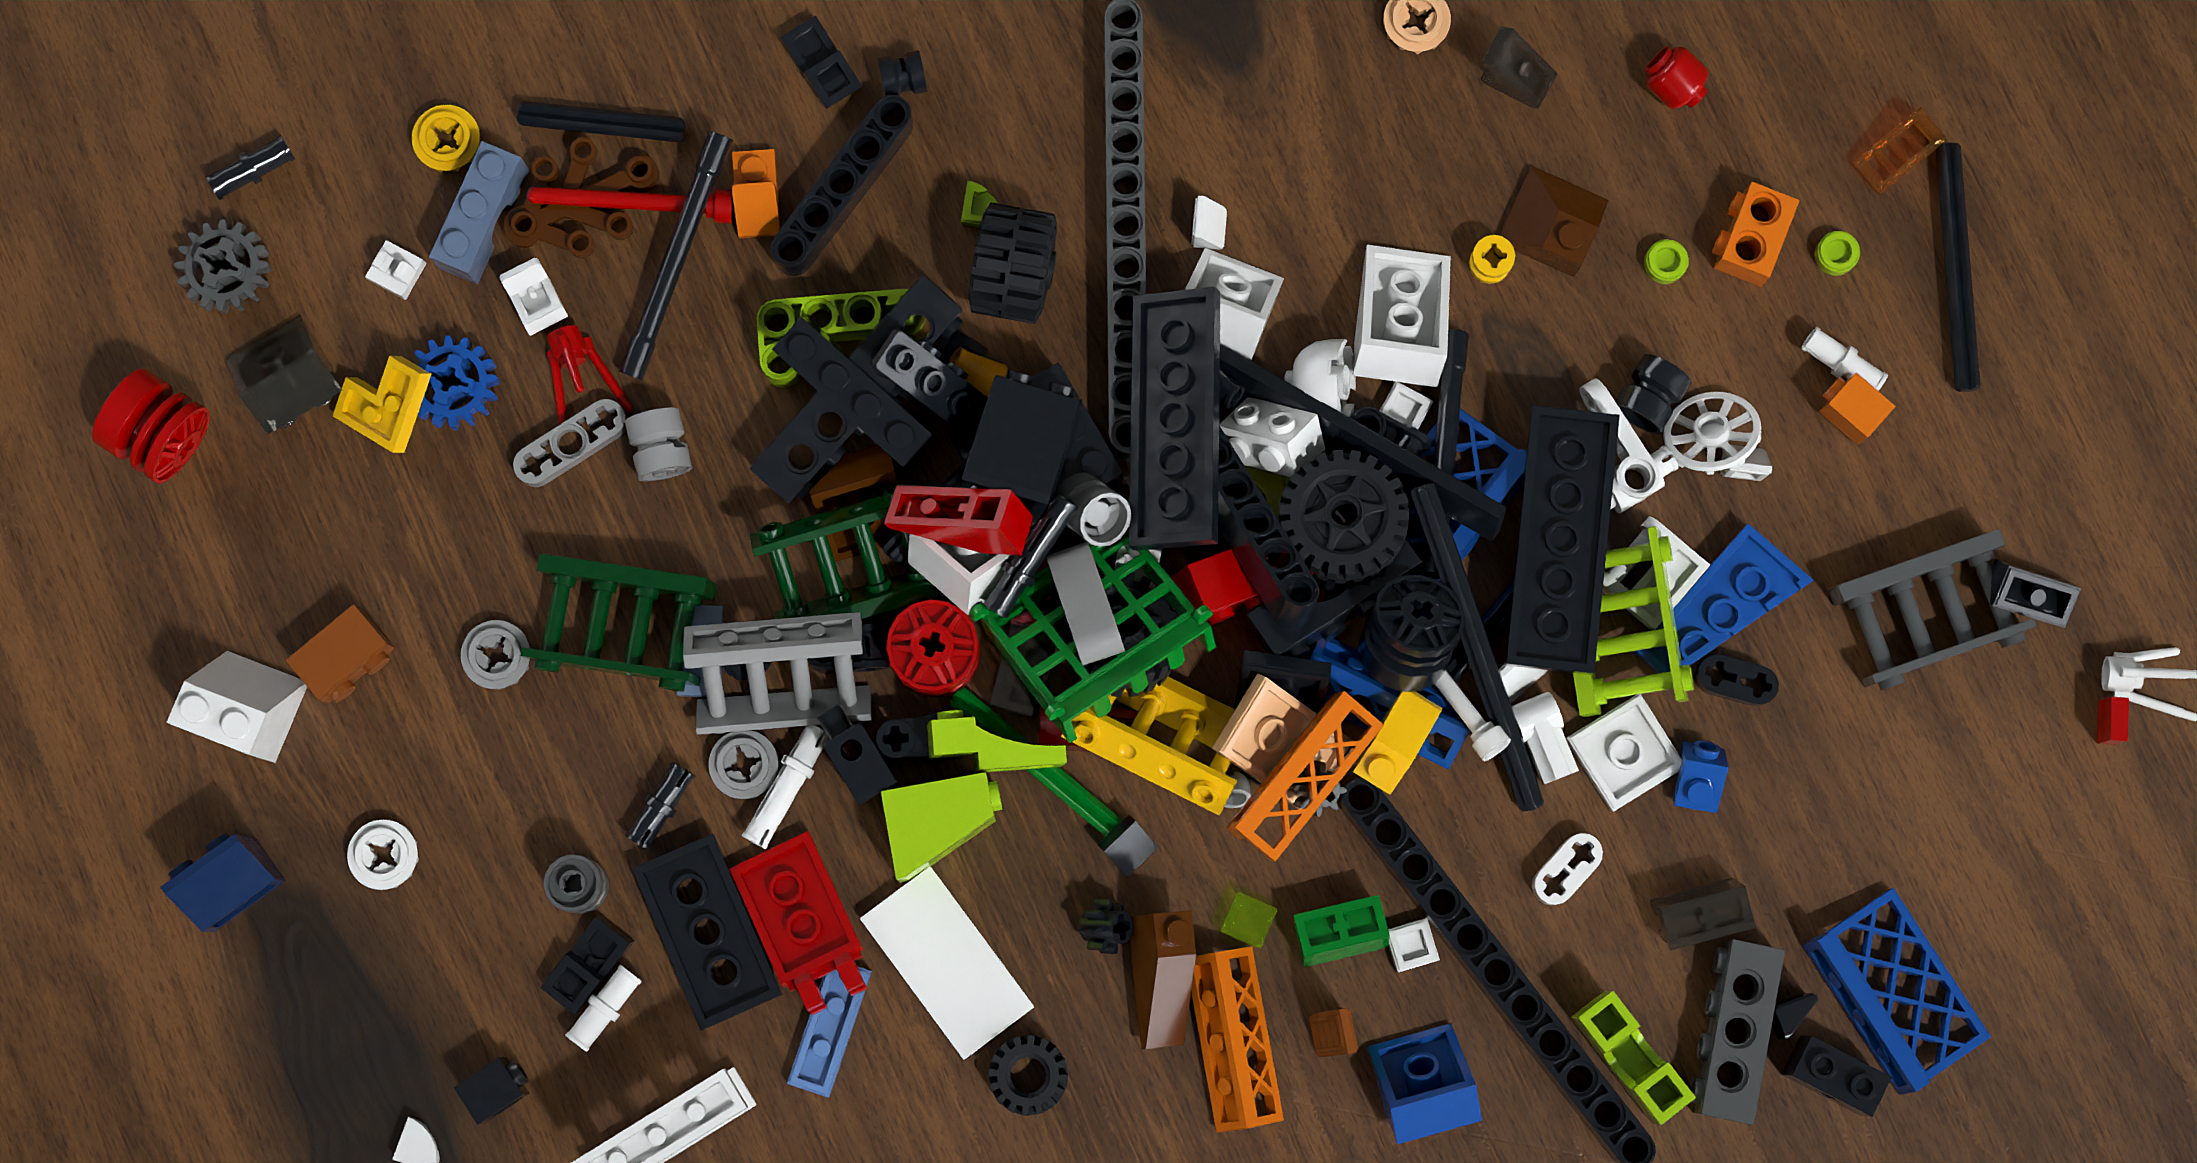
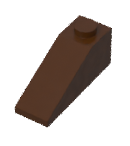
M1192 910L1131 917L1133 933L1130 938L1141 1050L1184 1045L1196 960Z

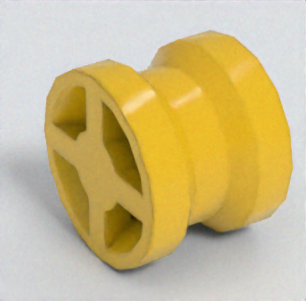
M1485 236L1478 241L1470 255L1469 267L1471 273L1482 283L1493 284L1500 282L1507 276L1514 265L1516 256L1514 247L1503 236ZM1494 250H1495V253H1496L1499 257H1502L1503 259H1498V257H1497L1496 255H1494Z

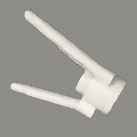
M2162 648L2133 653L2114 652L2113 657H2105L2102 666V687L2104 691H2113L2112 697L2129 698L2131 702L2180 718L2197 721V714L2132 692L2134 688H2142L2144 677L2197 679V670L2144 668L2143 663H2136L2138 661L2179 655V648Z

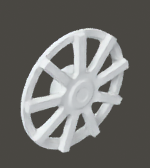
M1726 392L1702 393L1685 400L1673 410L1672 416L1664 427V443L1671 451L1670 456L1672 458L1675 457L1678 466L1681 468L1685 466L1697 471H1706L1707 475L1714 474V471L1727 469L1737 464L1741 466L1745 463V459L1761 441V421L1755 408L1737 395ZM1724 399L1719 412H1708L1704 400ZM1734 402L1747 410L1741 416L1730 421L1726 418ZM1694 403L1697 404L1701 414L1695 421L1680 414L1686 407ZM1751 420L1753 421L1752 433L1732 431V429ZM1673 422L1687 427L1694 432L1672 436ZM1733 440L1748 443L1740 452H1738L1728 443V441ZM1696 442V444L1683 455L1674 446L1684 443ZM1707 448V462L1692 460L1702 449ZM1722 448L1730 458L1715 462L1716 449Z

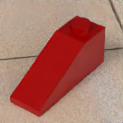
M897 485L884 524L890 529L979 553L1022 555L1033 515L1015 493L1008 489Z

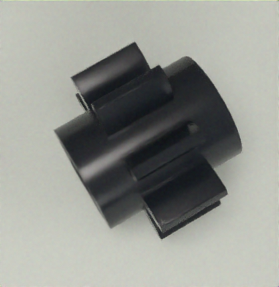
M1095 899L1094 909L1083 910L1079 920V932L1083 940L1088 942V950H1099L1100 953L1117 954L1118 944L1129 942L1133 933V921L1130 914L1124 911V903H1113L1111 899Z

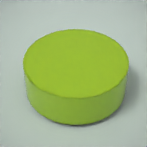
M1830 232L1816 245L1814 252L1816 264L1823 272L1829 275L1839 276L1846 274L1859 260V244L1847 232Z
M1669 239L1654 243L1644 257V269L1647 275L1653 281L1660 284H1671L1679 280L1687 270L1689 263L1685 248L1680 243Z

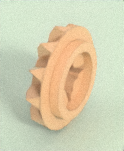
M1389 0L1384 11L1383 24L1388 39L1398 45L1400 50L1413 51L1419 54L1430 49L1434 50L1446 38L1450 29L1451 14L1445 0ZM1409 10L1414 12L1416 16L1430 13L1423 24L1424 32L1420 31L1416 26L1403 29L1410 19Z

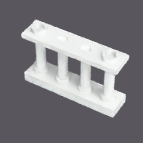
M733 1067L728 1071L724 1068L572 1163H664L750 1110L757 1103L736 1068Z

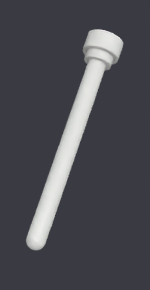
M1445 670L1435 683L1436 687L1472 732L1470 736L1474 742L1472 748L1482 761L1493 758L1508 746L1511 739L1501 726H1494L1491 721L1486 723Z

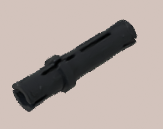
M1057 492L1053 494L1050 503L1027 536L1022 555H1015L1012 561L1007 560L1003 565L1004 574L987 600L985 599L983 602L986 607L996 614L1008 618L1010 611L1027 586L1032 587L1036 581L1034 574L1056 543V540L1074 512L1078 510L1079 507Z

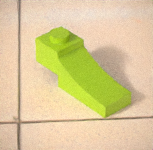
M963 710L938 712V720H931L927 724L929 758L973 756L974 773L1061 767L1067 763L1066 745H1032L996 736L976 726L975 717L964 718Z

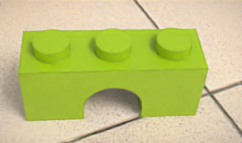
M1613 990L1603 991L1570 1017L1652 1124H1664L1696 1098L1670 1063L1661 1059L1647 1043L1638 1029L1640 1027L1639 1023Z

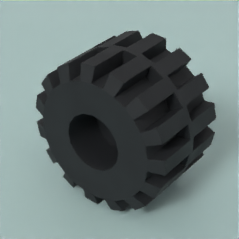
M990 202L981 220L974 252L968 298L971 313L1036 324L1044 308L1047 290L1051 288L1057 255V251H1054L1057 235L1055 214Z

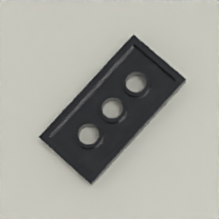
M712 833L632 869L701 1031L783 995L715 834ZM696 879L702 886V896L694 904H685L679 897V887L685 880ZM705 919L714 920L720 928L718 939L709 945L700 943L696 937V927ZM723 959L731 960L737 968L735 980L728 985L717 983L713 977L715 964Z

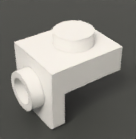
M533 258L500 275L499 278L530 336L568 317L550 278L538 258Z

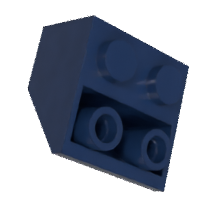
M225 833L211 841L205 847L208 853L193 863L192 860H187L171 870L168 874L170 880L160 888L202 932L214 933L286 880L256 838L233 834L230 837L228 833Z

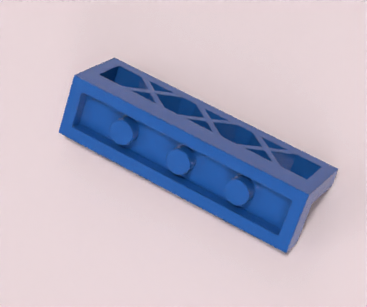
M1322 637L1317 641L1309 660L1332 663L1330 681L1334 690L1327 691L1324 704L1333 693L1345 691L1350 696L1361 694L1369 698L1373 709L1367 711L1381 722L1401 691L1388 688L1372 678L1362 665L1358 650L1336 639L1325 641ZM1430 686L1424 690L1416 691L1442 707V711L1429 734L1438 732L1452 739L1453 742L1446 753L1430 745L1428 738H1426L1418 755L1449 770L1470 729L1438 689ZM1351 711L1345 717L1346 720L1365 729L1369 727Z

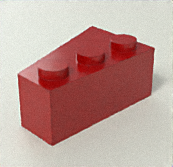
M1231 549L1191 563L1171 577L1196 610L1203 605L1209 607L1213 612V616L1206 621L1210 622V625L1234 616L1233 611L1243 607H1247L1248 611L1264 604Z

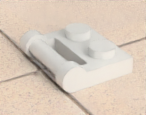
M1649 516L1640 526L1641 533L1629 546L1650 543L1649 527L1656 526L1661 532V537L1669 536L1673 561L1666 562L1674 608L1708 569L1710 564L1662 523ZM1637 563L1610 567L1607 572L1604 571L1603 592L1610 594L1628 591L1620 582ZM1654 565L1648 569L1631 590L1657 586ZM1660 603L1626 608L1627 611L1651 631L1655 630L1663 621Z

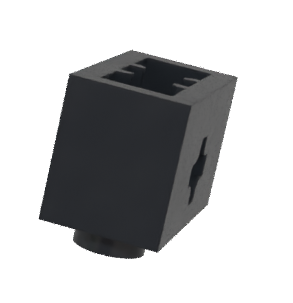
M1813 1036L1799 1037L1781 1074L1860 1116L1868 1117L1874 1116L1892 1078Z

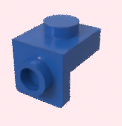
M1698 740L1695 743L1683 741L1680 750L1682 763L1673 794L1674 806L1717 813L1729 769L1725 749L1706 740Z

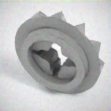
M491 620L479 624L468 633L461 648V663L465 673L473 682L484 688L501 690L510 685L517 684L523 674L529 670L530 659L522 657L521 650L522 647L530 648L526 635L518 627L506 621ZM505 638L503 653L508 655L512 662H497L495 667L491 668L489 666L491 659L480 648L496 649Z
M752 730L730 732L720 738L714 745L709 757V773L716 787L724 794L735 799L756 798L768 790L778 774V754L772 743L758 732ZM738 747L741 748V751L745 753L748 759L762 758L761 761L756 762V765L750 767L751 775L749 776L751 782H748L747 778L740 771L734 772L731 770L726 772V769L732 768V765L738 762Z

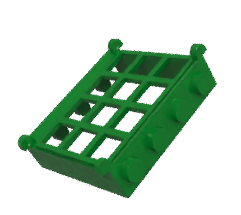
M1129 527L1121 539L1111 545L1099 547L1091 545L1089 542L1088 544L1095 564L1105 576L1101 579L1104 590L1113 586L1128 604L1127 607L1113 615L1116 625L1121 624L1136 614L1151 635L1127 651L1116 654L1115 659L1092 674L1087 672L1074 655V653L1078 652L1075 642L1073 641L1066 645L1052 627L1053 623L1066 616L1062 605L1045 616L1036 606V604L1057 591L1049 566L1034 574L1036 581L1032 587L1027 586L1010 611L1008 618L996 614L983 603L976 604L969 612L974 622L981 619L987 636L1045 710V715L1050 722H1054L1069 743L1077 739L1071 722L1072 719L1089 708L1097 717L1105 716L1111 710V703L1108 697L1110 694L1126 684L1134 693H1140L1148 686L1145 671L1162 660L1171 669L1180 667L1185 661L1182 647L1194 639L1198 638L1208 652L1216 648L1211 626L1206 621L1213 616V612L1207 605H1203L1196 610L1148 550L1135 551L1129 547ZM1124 546L1133 559L1113 571L1105 560ZM1140 567L1156 588L1136 600L1121 579ZM1164 596L1178 613L1179 617L1160 629L1144 608ZM1028 610L1036 622L1009 639L1001 627ZM1043 630L1059 651L1031 668L1016 647ZM1066 659L1081 681L1054 698L1039 676Z

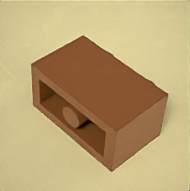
M353 604L285 661L319 701L329 704L331 701L338 703L356 689L354 682L366 672L372 675L383 668L390 660L388 654L395 647L366 612Z

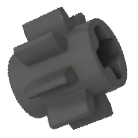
M1314 760L1315 776L1331 775L1335 770L1331 768L1326 771L1325 762ZM1307 768L1302 771L1298 778L1308 777ZM1322 780L1320 783H1318L1317 791L1320 789V787L1324 784L1326 780ZM1308 782L1293 783L1290 789L1295 790L1298 797L1293 805L1303 809L1310 801ZM1338 783L1313 815L1320 817L1322 807L1337 811L1338 805L1336 801L1340 794L1346 793L1347 789L1340 787Z

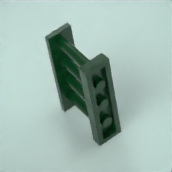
M897 485L886 489L881 496L783 525L781 522H771L759 527L756 533L750 534L754 557L766 553L769 554L785 605L782 607V610L775 612L776 619L860 612L861 619L944 595L910 564L907 573L894 577L884 573L869 523L886 518ZM852 528L868 581L863 586L849 590L842 585L827 535ZM899 531L908 559L910 534ZM810 540L827 593H825L823 598L807 602L801 599L785 548Z
M540 553L537 571L550 577L549 583L553 584L541 650L524 647L521 650L522 657L534 661V669L559 673L560 666L653 679L659 680V688L684 692L685 684L692 686L700 685V677L689 672H683L685 665L683 658L684 627L692 626L695 606H700L701 600L715 601L718 584L705 577ZM576 581L592 583L591 590H594L583 656L558 653L570 588H575ZM618 587L633 589L632 596L636 597L624 663L600 659L611 596L617 593ZM659 593L674 595V602L678 603L666 669L642 665L653 600H658Z

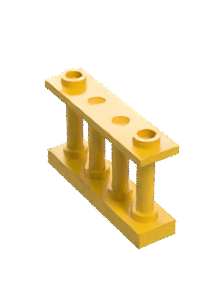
M1167 677L1160 686L1156 684L1153 691L1146 694L1144 691H1141L1138 696L1129 697L1125 689L1121 697H1114L1111 694L1108 696L1111 706L1117 700L1139 711L1131 727L1106 715L1099 718L1091 708L1071 720L1077 737L1073 743L1220 816L1237 780L1225 775L1231 762L1216 752L1210 766H1207L1187 756L1186 753L1193 739L1212 748L1235 709ZM1154 719L1178 731L1170 747L1146 735Z

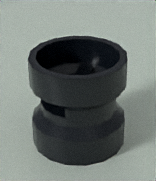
M919 50L907 52L903 58L894 59L891 56L878 58L885 96H900L902 92L911 91L914 94L928 92Z

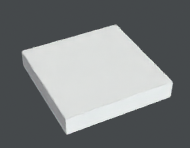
M1641 694L1633 696L1566 738L1569 747L1611 813L1679 772L1682 758Z

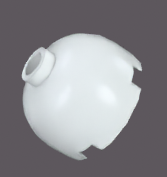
M1346 339L1316 341L1305 347L1295 358L1293 370L1286 371L1285 381L1350 417L1354 412L1355 404H1346V399L1349 397L1350 388L1356 391V376H1353V352L1351 346H1345L1347 343Z

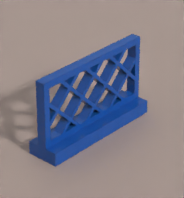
M1460 408L1459 422L1469 428L1471 442L1457 444L1456 452L1472 450L1475 471L1456 473L1454 477L1460 481L1476 479L1479 492L1506 507L1523 486L1526 451L1522 448L1520 450L1516 449ZM1437 423L1427 434L1432 444L1428 450L1422 451L1419 456L1420 458L1434 455L1435 447L1432 446L1436 439ZM1475 433L1482 437L1484 440L1476 441ZM1495 447L1507 455L1498 468L1480 470L1477 449ZM1490 477L1482 487L1481 478ZM1409 509V517L1418 516L1416 509ZM1451 518V531L1460 558L1463 561L1482 536ZM1422 525L1421 538L1406 539L1411 547L1423 545L1425 534Z
M1894 888L1888 889L1823 934L1815 936L1802 945L1884 1073L1892 1077L1890 1082L1899 1095L1917 1092L1929 1084L1931 1078L1991 1037ZM1886 903L1889 904L1897 916L1895 932L1875 928L1877 909ZM1867 917L1866 925L1858 923L1859 921ZM1847 929L1864 932L1861 955L1848 952L1838 938V935ZM1873 935L1893 939L1890 962L1870 958ZM1902 942L1914 944L1920 951L1919 969L1899 965ZM1854 961L1860 962L1859 968L1857 967ZM1869 965L1889 969L1885 992L1873 990L1868 984L1866 978ZM1929 967L1931 968L1933 973L1928 972ZM1898 972L1918 977L1914 1000L1894 995ZM1927 979L1940 982L1946 991L1943 1007L1924 1002ZM1878 998L1884 999L1883 1005ZM1893 1002L1913 1007L1910 1030L1897 1027L1891 1019ZM1953 1003L1958 1010L1953 1009ZM1922 1009L1942 1014L1939 1037L1919 1033ZM1951 1016L1964 1019L1974 1036L1964 1043L1948 1040ZM1903 1036L1908 1037V1043L1906 1042ZM1918 1040L1938 1044L1935 1063L1926 1069L1923 1068L1915 1056ZM1947 1047L1955 1048L1946 1054Z

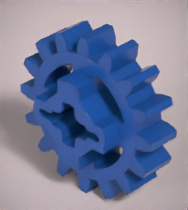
M450 335L445 336L444 346L441 347L433 340L428 341L429 353L425 354L422 351L416 350L414 354L420 360L417 366L432 374L428 385L433 387L435 391L433 396L435 402L432 405L425 392L418 416L425 421L433 415L432 424L441 429L446 420H448L449 426L454 431L459 430L460 420L463 419L471 427L476 425L473 416L475 413L479 412L484 416L490 414L484 406L486 400H498L497 395L490 390V387L500 384V379L496 375L489 374V372L497 367L492 359L483 360L486 351L480 345L471 351L472 343L465 337H463L458 346H456L454 339ZM447 358V361H445V362H443V363H441V364H439V365H437V366H435V367L433 366L435 363H437V362L440 361L441 359ZM470 361L474 363L478 370L479 383L469 376L471 369ZM456 376L466 387L461 385L458 387L450 386L448 390L439 380L453 381ZM469 399L471 400L467 405L456 409L457 405Z

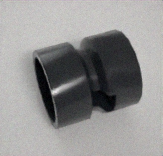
M1644 354L1631 375L1634 384H1626L1615 402L1629 423L1646 432L1660 434L1673 414L1670 404L1680 402L1692 382L1685 372L1669 361L1652 354Z

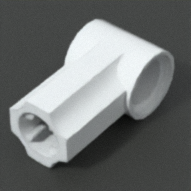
M1550 692L1512 706L1523 741L1527 746L1542 785L1579 771L1561 729L1564 727L1560 710Z

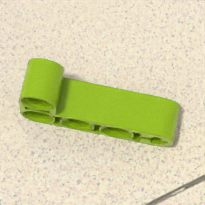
M909 289L767 301L761 306L757 314L759 357L765 377L772 385L781 388L792 386L799 380L801 375L792 367L786 373L776 374L770 370V365L776 357H779L772 350L773 347L800 317L807 316L810 319L815 312L827 311L832 315V320L826 327L820 329L835 342L865 339L883 319L880 306L886 305L889 312ZM868 307L875 312L872 321L864 325L855 323L852 320L854 312L858 308ZM782 314L787 316L789 323L784 330L773 332L767 328L769 319L774 315ZM921 315L911 316L904 325L906 333L908 335L917 333L924 326L926 318Z

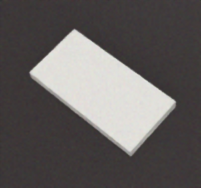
M931 866L860 918L963 1060L1034 1008V1005Z

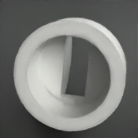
M1235 771L1234 775L1229 777L1237 780L1224 806L1225 808L1242 807L1251 797L1248 779L1240 772Z

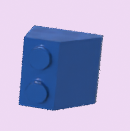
M1451 1023L1367 1047L1384 1110L1397 1144L1482 1121L1477 1086Z

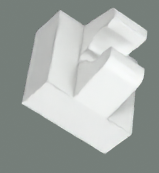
M386 240L373 260L365 278L406 300L426 266V262Z

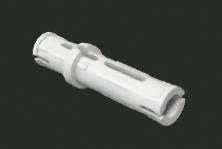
M815 725L805 726L789 756H783L781 770L741 836L763 849L768 847V843L805 779H811L815 772L812 770V767L824 748L823 744L830 739L824 730Z

